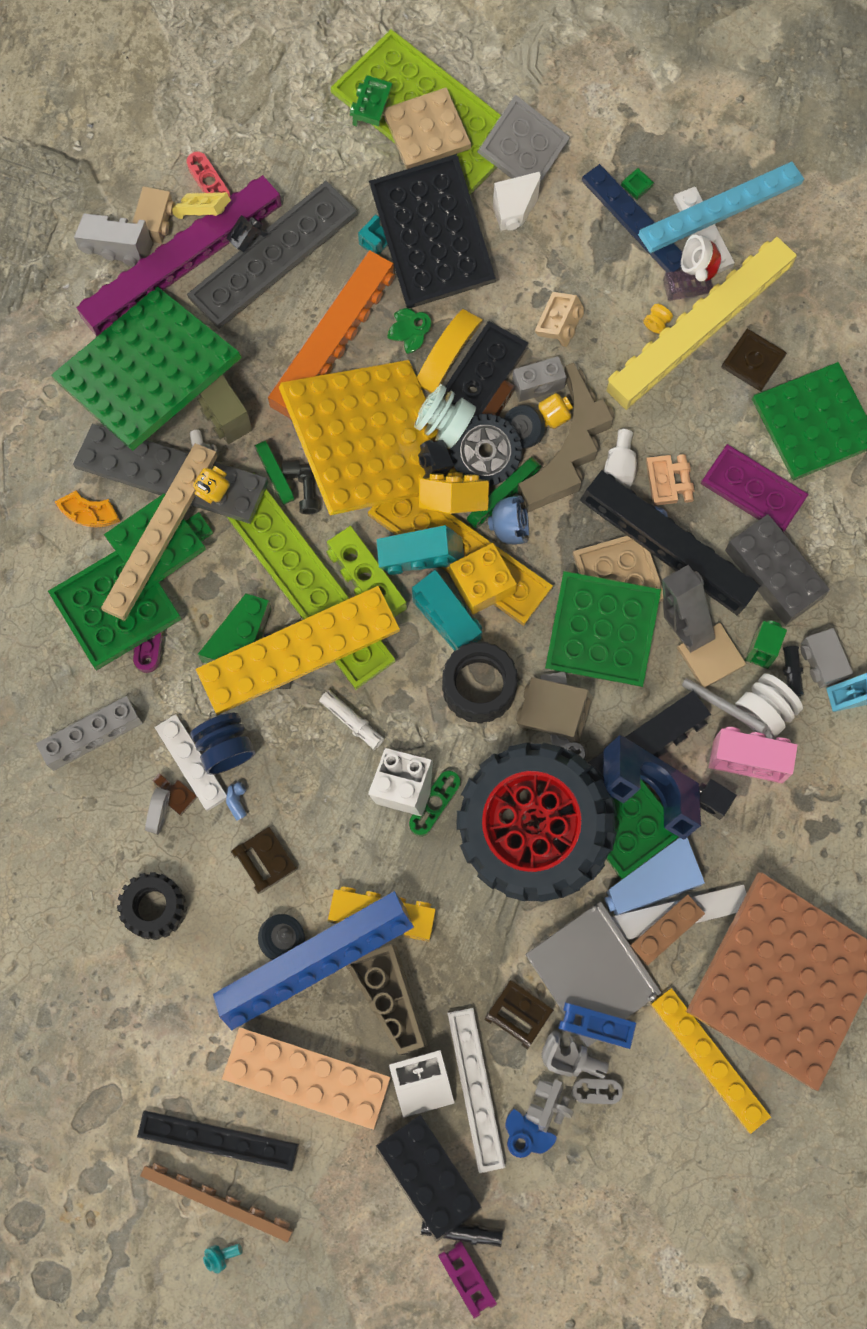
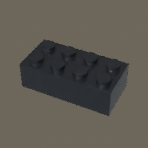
M421 1115L376 1145L378 1153L436 1242L481 1211V1205Z

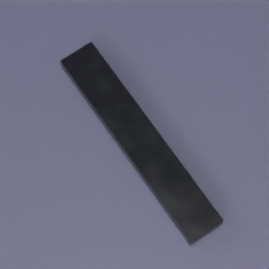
M143 1110L137 1137L288 1171H293L299 1145L297 1143Z

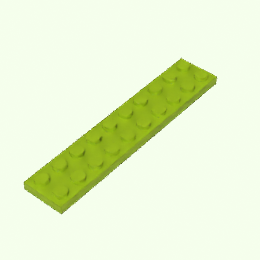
M265 489L251 524L226 516L303 620L349 599L267 489ZM380 640L335 661V664L353 688L357 690L394 664L396 660Z

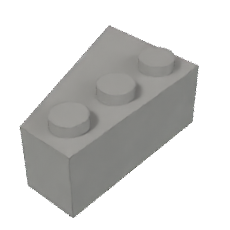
M83 214L74 236L76 244L82 252L98 254L110 261L114 259L122 261L131 267L135 266L141 258L148 257L153 243L145 220H139L137 224L127 223V218H120L119 222L109 221L110 218L108 216Z

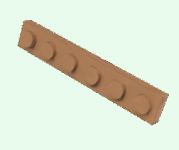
M154 1162L153 1166H144L140 1176L287 1243L292 1237L294 1230L289 1228L290 1223L281 1218L275 1217L273 1221L264 1217L266 1212L259 1208L251 1206L250 1210L240 1206L241 1201L227 1195L225 1199L215 1195L216 1189L204 1184L199 1188L191 1184L193 1179L178 1173L177 1177L168 1174V1168Z

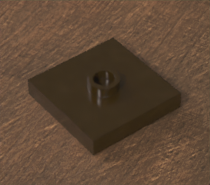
M747 328L723 362L721 368L761 392L785 358L787 352Z

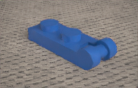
M565 1003L563 1009L565 1016L564 1020L560 1021V1030L623 1048H631L636 1027L635 1022ZM575 1015L582 1016L580 1026L573 1024Z

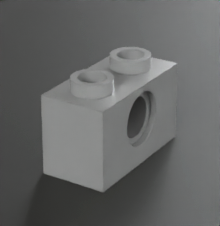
M559 356L513 369L512 383L516 385L515 391L519 402L556 392L565 387L566 375Z

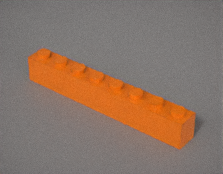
M369 250L268 396L271 408L291 419L279 389L281 382L331 373L332 364L336 358L340 359L342 357L347 342L355 338L360 323H364L368 319L373 304H378L383 295L382 291L384 288L392 284L395 278L392 262Z

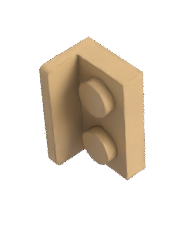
M552 292L535 329L537 336L558 339L562 346L567 347L575 334L579 320L584 314V307L578 296Z

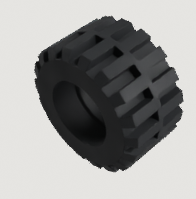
M150 872V874L141 873L139 874L140 877L131 878V883L128 886L126 884L123 886V894H119L118 900L120 905H117V911L121 914L119 918L129 931L143 939L159 940L160 937L166 938L170 936L169 933L171 931L175 932L178 929L177 925L184 920L182 916L183 913H186L187 908L184 905V902H186L185 896L182 894L181 888L167 876L157 874L156 872ZM150 892H160L166 899L165 911L156 920L146 921L142 919L138 909L141 899Z

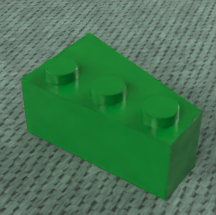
M245 593L197 654L201 662L207 664L260 640L272 610L269 600Z

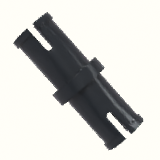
M799 646L783 647L785 660L783 674L787 678V686L798 697L804 696L801 676L804 671L800 667Z

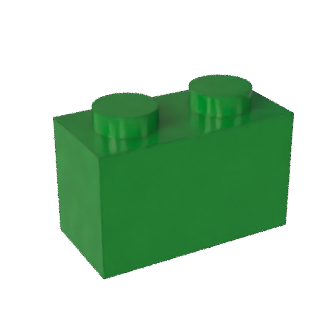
M763 621L753 636L745 661L769 669L778 657L787 629L782 628V625L775 621Z

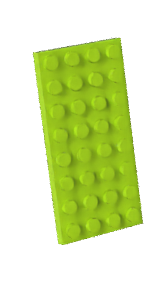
M392 29L330 87L331 93L350 108L353 102L357 103L358 97H356L358 85L359 83H364L366 75L392 83V90L385 108L447 88L471 143V149L457 153L469 194L471 195L497 168L477 151L501 115ZM382 116L379 127L372 126L395 143L386 120Z

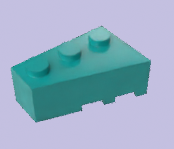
M446 525L376 539L379 568L390 575L401 574L403 571L449 567L450 564L464 557L462 537Z

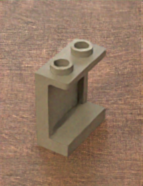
M532 677L530 684H527L524 689L525 700L523 706L518 709L516 715L519 727L523 731L532 729L565 737L571 743H580L593 700L589 690Z

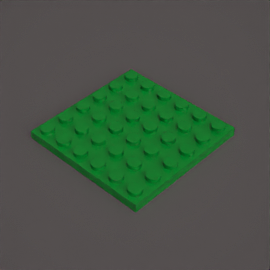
M157 286L155 290L149 292L148 295L113 322L112 325L51 376L56 383L133 451L242 357L238 350Z

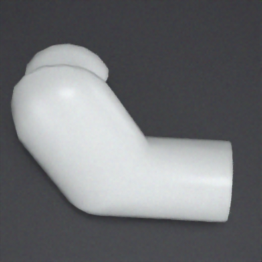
M201 430L190 432L192 447L196 443L217 453V447L214 444L210 446V444L203 443Z

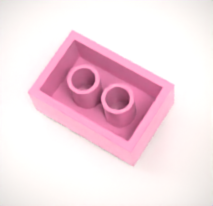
M726 727L721 729L713 739L708 768L782 784L793 775L798 744L791 743V740L787 738L777 737L774 740L766 738V735L762 733L751 732L750 734L740 733L741 730L738 728Z

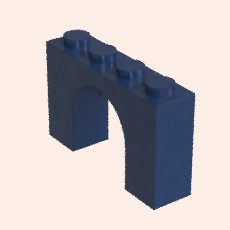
M619 735L604 749L603 781L610 796L625 803L640 790V779H642L656 791L662 801L665 829L685 840L701 826L698 782L622 735Z

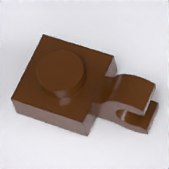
M160 773L152 780L159 788L170 791L168 806L180 816L198 798L179 780L172 785Z

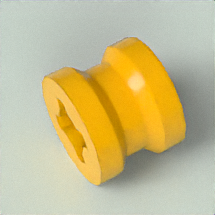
M654 304L651 308V314L644 318L643 323L650 331L660 334L666 328V323L672 320L673 315L665 306Z

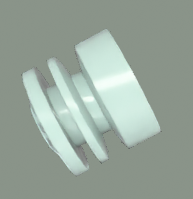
M440 384L421 406L414 427L420 431L428 423L424 432L427 436L435 429H438L435 440H443L446 448L450 449L456 444L475 413L476 406L464 398L457 401L455 405L451 404L455 393L450 391L443 399L447 388Z

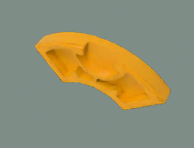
M74 491L54 501L67 518L83 526L106 527L121 522L109 499L100 502L89 501L81 497L77 491Z

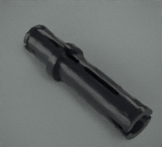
M422 1221L421 1235L432 1236ZM474 1223V1225L462 1224L443 1238L471 1242V1245L474 1246L486 1244L501 1247L503 1229L479 1226V1223Z

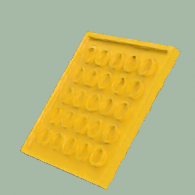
M409 360L281 382L279 386L280 392L330 516L419 496L420 478H423L426 474L424 468L419 463L420 445L429 440L436 442L438 429H435L427 436L424 432L428 423L420 431L414 427L419 410L426 399ZM453 466V468L450 470V472H456V469H455L454 466Z

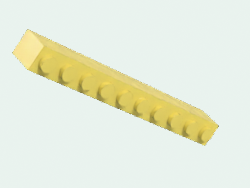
M778 237L771 242L766 241L755 256L750 255L743 262L742 267L738 271L736 269L732 270L724 283L721 285L719 283L710 290L709 296L705 299L700 298L688 314L686 312L682 313L673 327H666L660 333L659 339L654 343L650 341L642 349V353L638 357H631L623 370L620 372L618 370L615 371L608 379L607 392L625 410L630 408L793 266L797 255Z

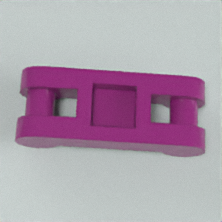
M462 1241L454 1244L455 1248L447 1253L445 1251L440 1253L438 1257L472 1317L476 1319L481 1315V1311L487 1307L493 1308L497 1305V1302ZM461 1257L465 1265L456 1270L452 1262ZM480 1290L483 1297L474 1302L471 1295Z

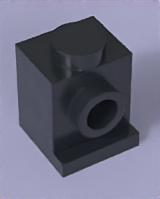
M429 440L420 445L421 452L418 457L419 463L426 473L423 478H430L432 473L444 474V477H446L454 464L444 441L433 442V440Z

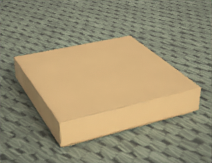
M721 623L713 626L716 639L690 653L683 643L677 647L696 680L704 688L746 665Z

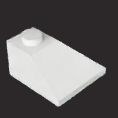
M540 172L494 183L493 209L500 231L514 230L524 224L538 201Z

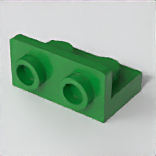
M366 75L364 83H359L356 93L358 100L357 103H352L349 114L353 117V126H357L358 122L362 121L379 127L392 90L391 82Z

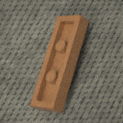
M687 894L630 946L648 966L705 913Z

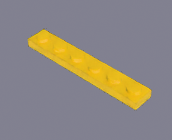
M672 988L650 1004L749 1134L771 1118L694 1016L686 1012L687 1007Z

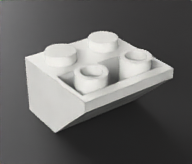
M385 748L368 795L377 805L422 817L431 791L433 761Z
M441 1050L389 1065L403 1118L454 1104Z

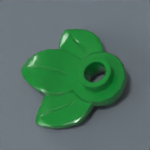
M407 308L400 309L394 313L397 322L390 327L387 338L393 341H404L405 352L410 354L423 345L424 335L430 331L432 321L426 313H415ZM419 320H423V324L421 326H416V323Z

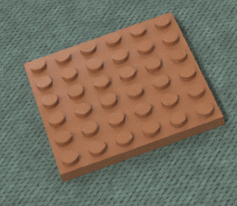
M757 873L686 1012L809 1088L818 1091L867 993V939L763 873Z

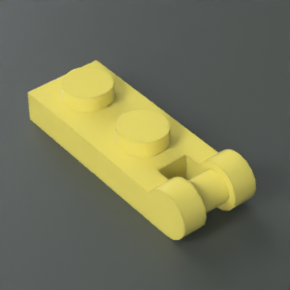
M227 192L190 193L181 199V203L176 204L172 208V212L178 219H182L185 215L216 216L225 210L224 207L231 199Z

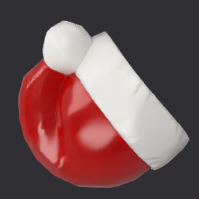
M691 235L683 249L681 258L682 270L687 274L695 275L699 282L709 281L719 270L721 264L720 251L717 245L707 237Z

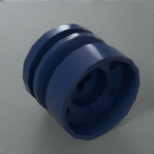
M226 713L211 718L198 725L190 733L193 742H196V750L206 751L201 755L200 759L206 773L209 775L231 770L247 762L255 755V750L249 737H239L245 731V727L243 724H240L241 718L238 713Z

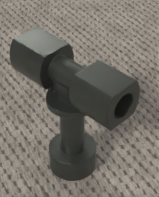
M299 460L282 461L284 478H298V481L303 483L304 500L299 502L300 513L305 515L318 513V500L313 499V482L316 479L310 464H300Z

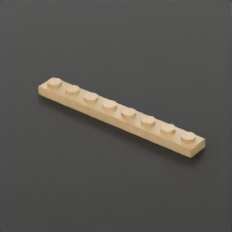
M196 443L193 445L101 607L103 612L124 621L126 620L196 496L193 483L203 468L211 469L218 455L215 451Z

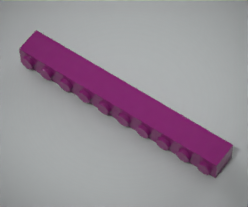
M263 175L258 179L251 180L244 189L230 196L231 201L224 207L225 210L221 214L216 216L205 215L203 218L196 219L190 227L178 232L166 244L158 246L155 252L148 257L141 258L135 266L128 271L120 273L111 283L103 285L90 298L83 299L76 307L81 319L97 337L131 307L148 295L149 292L155 290L157 286L161 290H165L227 246L230 242L226 237L241 215L248 219L254 217L262 221L280 208L282 205L280 194Z

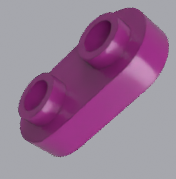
M162 632L155 635L152 641H145L134 648L133 662L139 671L150 673L159 666L163 641ZM147 658H151V662L149 664H144V661Z

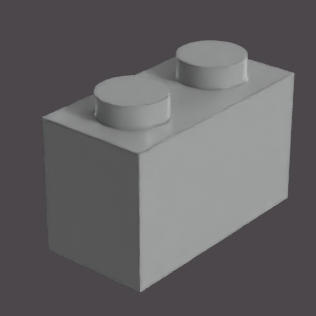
M834 628L808 636L801 643V654L805 660H808L811 667V678L814 683L818 684L819 688L847 680L853 674Z

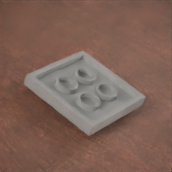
M515 95L477 152L510 178L540 172L541 182L570 137Z

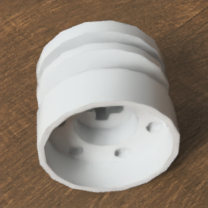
M763 674L758 682L751 687L752 692H746L736 702L735 706L767 724L768 729L764 733L766 738L775 739L784 730L785 722H791L795 718L794 715H798L802 711L803 706L798 696L784 682L770 674ZM747 725L752 731L761 733V732L755 730L754 728L750 727L749 725Z

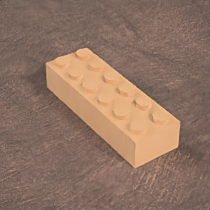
M239 1027L222 1079L374 1130L391 1077Z

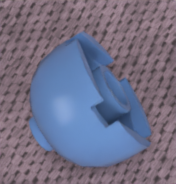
M521 495L500 500L494 506L492 516L488 517L490 531H494L496 537L503 543L523 544L528 542L524 538V536H529L527 509L521 508L520 503L524 502Z

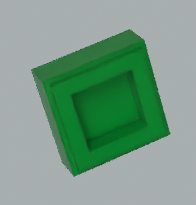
M639 168L633 171L621 183V186L636 200L641 198L654 185V182Z

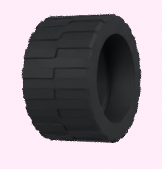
M483 641L471 642L454 651L451 657L447 659L442 674L443 697L449 709L456 716L465 719L467 722H491L503 716L511 707L517 690L518 673L513 659L499 646ZM473 663L491 665L502 675L503 689L500 695L490 702L474 703L468 701L457 690L456 679L459 671Z

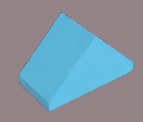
M867 673L826 688L833 712L867 705Z

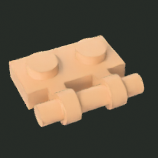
M685 454L678 455V463L672 464L671 455L649 457L646 459L653 506L677 503V494H683L685 503L694 501V484L691 483L689 475L691 467L690 463L687 462ZM674 474H680V484H675Z

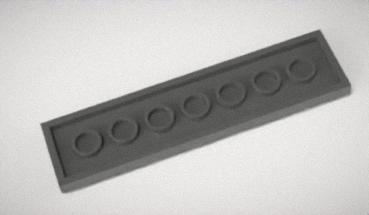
M324 181L264 230L268 233L266 237L258 235L252 240L245 252H237L187 293L188 299L220 329L357 216V210L327 181Z
M92 424L73 466L75 469L161 496L162 494L166 495L189 453L147 440L132 451L110 430ZM214 462L211 470L216 466L227 473L225 479L230 483L228 490L220 502L213 501L210 504L196 495L191 505L251 524L268 485V479Z

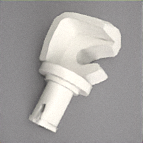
M620 429L617 433L616 448L608 451L604 472L614 476L624 487L630 488L635 480L637 468L636 453L630 450L633 432L628 429Z

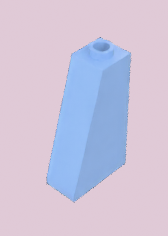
M678 838L606 892L608 897H605V903L609 912L613 911L615 916L625 914L705 884L688 838L685 840Z

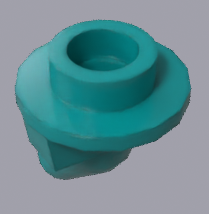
M236 1244L220 1250L218 1245H214L205 1249L203 1262L210 1272L213 1271L218 1274L227 1267L226 1259L243 1253L240 1244Z

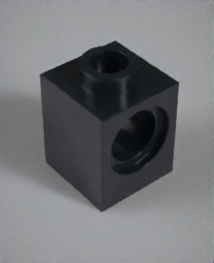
M712 779L707 784L702 782L699 786L700 808L721 820L737 795Z

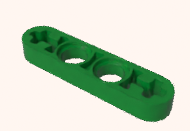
M529 458L488 496V510L471 512L467 517V521L475 529L480 527L488 520L489 516H492L496 503L504 498L515 495L518 491V484L537 474L542 465L535 458Z

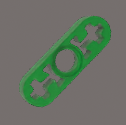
M266 440L255 444L256 452L282 504L285 505L294 501L295 499Z
M445 771L441 773L431 787L429 799L438 797L442 801V807L434 811L426 804L425 811L429 815L435 816L433 820L428 816L425 821L427 828H421L418 831L414 822L415 820L421 821L425 813H423L422 817L413 814L410 818L409 827L414 835L423 837L429 834L459 790L460 778L455 772ZM451 777L454 779L453 784L455 785V787L453 788L449 786L447 788V790L445 791V795H448L449 797L446 799L444 795L440 793L444 788V782L442 780L444 778L446 780H449Z

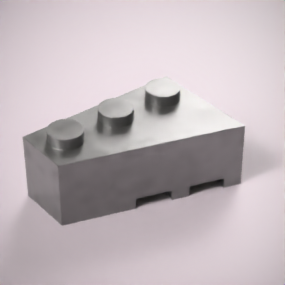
M687 565L662 579L664 618L691 653L716 639L701 575L697 571L693 572L690 566Z

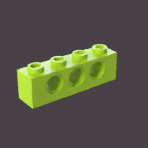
M351 526L326 541L328 557L333 563L338 562L342 568L340 573L347 583L351 581L356 587L353 589L356 596L379 586L381 592L385 594L384 598L394 617L407 609L405 599L383 569L379 568L378 562ZM348 554H355L357 556L356 560L351 562L345 560V557ZM362 573H369L371 575L370 579L366 581L360 580L358 577Z

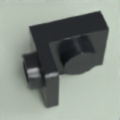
M241 215L226 239L238 250L245 252L256 233L263 237H266L268 233L262 229L263 224L254 217L248 219Z

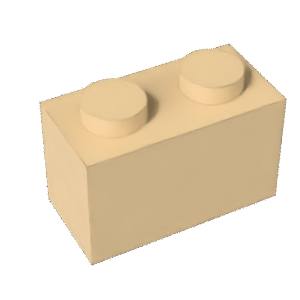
M142 187L132 223L137 224L139 220H145L151 240L155 243L162 244L164 235L167 236L169 232L168 220L170 215H173L172 208L175 206L170 191Z

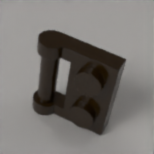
M270 827L231 851L234 858L239 859L255 884L254 889L257 894L263 893L297 870ZM252 848L270 874V877L266 880L262 878L246 853Z
M510 980L484 1020L499 1026L522 1042L521 1046L528 1050L554 1009ZM502 1007L531 1026L532 1029L529 1034L498 1014Z

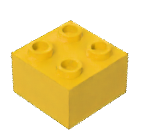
M448 472L446 477H444V474L432 473L430 478H420L419 508L451 514L488 510L489 481L480 480L479 475L469 474L463 477L461 472Z
M494 543L449 565V574L472 615L516 593L517 583Z

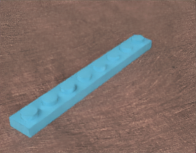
M789 162L641 229L638 235L648 251L652 253L795 188L803 183L804 178L795 164Z

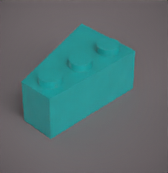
M436 570L412 587L413 603L454 651L463 645L478 642L482 639L481 630L483 628L476 618H471L465 605L456 598Z

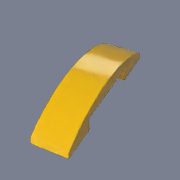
M464 309L453 318L436 342L417 376L422 389L432 393L444 382L448 370L468 339H472L483 319Z

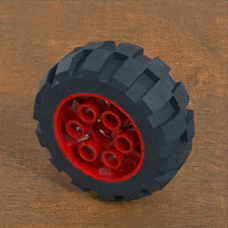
M526 742L509 746L508 750L499 754L494 753L479 765L481 769L473 778L468 779L461 793L464 798L461 810L457 811L456 830H460L463 843L460 845L467 864L471 863L478 872L477 877L491 889H497L506 894V897L521 901L541 902L564 898L581 890L580 888L594 880L604 868V863L610 851H613L617 834L615 832V816H617L614 798L606 790L603 777L597 769L581 756L563 747L544 742L543 744H530ZM538 781L547 782L541 796H537ZM528 789L531 793V800L527 804H523L519 796L523 790ZM509 794L514 798L515 806L505 801ZM549 795H554L557 799V804L553 809H548L545 806V799ZM572 804L575 814L561 816L559 810ZM511 809L514 813V819L511 823L507 824L503 820V813L505 810ZM534 816L546 818V820L539 824V829L537 826H527L535 821ZM560 819L565 824V830L562 834L558 835L553 830V824L556 820ZM510 827V832L501 837L499 829ZM514 834H519L522 838V844L517 849L510 842ZM556 838L568 845L563 853L552 842ZM540 839H544L548 844V849L544 854H540L536 850V843ZM527 846L530 847L531 863L522 860Z

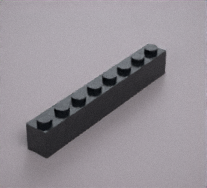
M601 470L581 497L580 501L675 571L687 565L690 566L693 572L697 571L703 579L704 592L736 616L745 609L760 588V585L751 576L745 575L735 568L732 562L724 560L711 547L705 546L698 541L692 533L679 527L673 519L664 516L652 504L638 497L633 490L620 484L611 474Z
M693 690L625 736V738L657 758H661L668 752L667 747L673 743L676 746L680 745L688 739L686 734L692 730L698 732L706 727L711 713ZM604 751L588 762L597 769L602 777ZM549 795L545 799V806L548 809H553L557 804V799L554 795ZM572 804L559 810L561 816L570 815L571 813L575 814ZM537 818V820L541 823L546 818ZM560 819L556 820L553 824V830L564 824V822Z

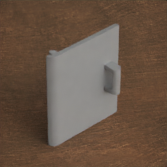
M601 902L589 908L525 954L562 1011L565 1003L626 1019L661 994ZM575 1015L573 1024L580 1026L582 1016ZM578 1035L586 1047L597 1041L596 1039Z

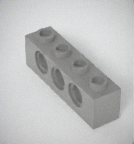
M125 696L41 740L36 745L46 765L55 771L143 723L132 702Z

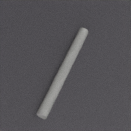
M688 678L684 680L682 684L684 688L689 691L694 690L699 697L762 734L767 731L768 725L694 681Z

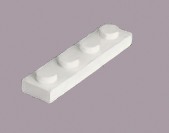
M696 187L674 195V201L680 212L703 202ZM715 224L691 234L705 236L717 245L721 254V264L717 273L733 268L734 261Z
M173 715L154 727L205 810L208 812L225 801L227 795L216 777L206 773L200 759L201 753L196 750L194 742L177 715Z

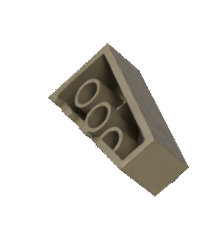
M391 944L373 950L348 964L346 968L350 971L355 983L379 1019L381 1026L398 1054L405 1055L428 1047L397 946Z

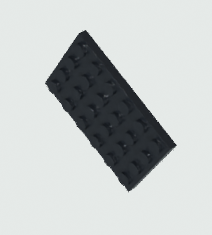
M457 154L369 181L407 309L496 282Z

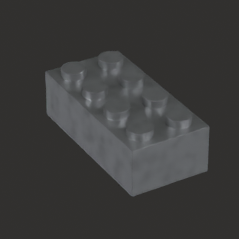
M769 514L732 539L725 549L738 568L745 575L751 576L760 585L758 592L785 626L821 601L830 591L828 586Z

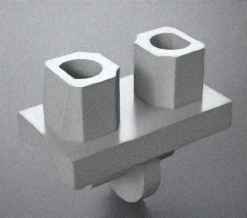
M556 1079L554 1083L539 1081L535 1095L546 1099L547 1102L544 1108L531 1103L526 1115L529 1121L538 1125L539 1130L547 1133L554 1112L557 1113L554 1122L560 1125L564 1117L572 1118L574 1113L571 1109L567 1108L570 1102L569 1098L563 1096L561 1103L557 1104L563 1087L562 1082Z

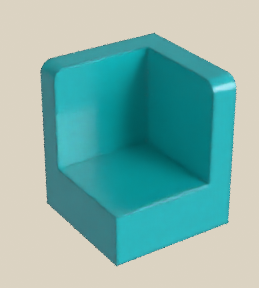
M375 214L358 232L359 245L364 249L379 255L388 244L383 228L380 226V217Z

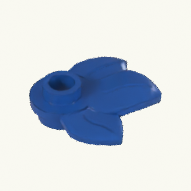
M515 1109L510 1112L506 1119L505 1127L509 1134L507 1147L509 1152L515 1157L523 1158L531 1152L542 1154L548 1151L557 1139L550 1132L540 1131L538 1125L529 1121L526 1115L523 1117ZM521 1138L525 1141L523 1149L516 1147L517 1139Z

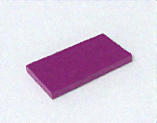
M726 444L701 481V485L758 520L769 514L783 533L809 495Z

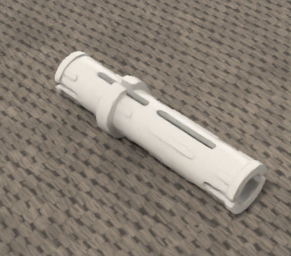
M328 690L321 696L319 702L353 731L352 734L355 737L359 736L373 750H376L382 744L384 737L369 725V721L358 716L331 690Z

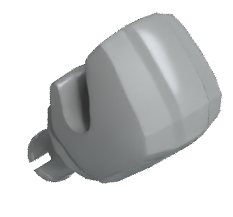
M554 1030L550 1033L541 1055L544 1065L550 1071L569 1077H577L584 1071L600 1077V1079L605 1078L603 1073L607 1074L609 1063L588 1056L586 1046L580 1045L577 1048L572 1036L569 1038L570 1046L562 1048L560 1046V1032Z

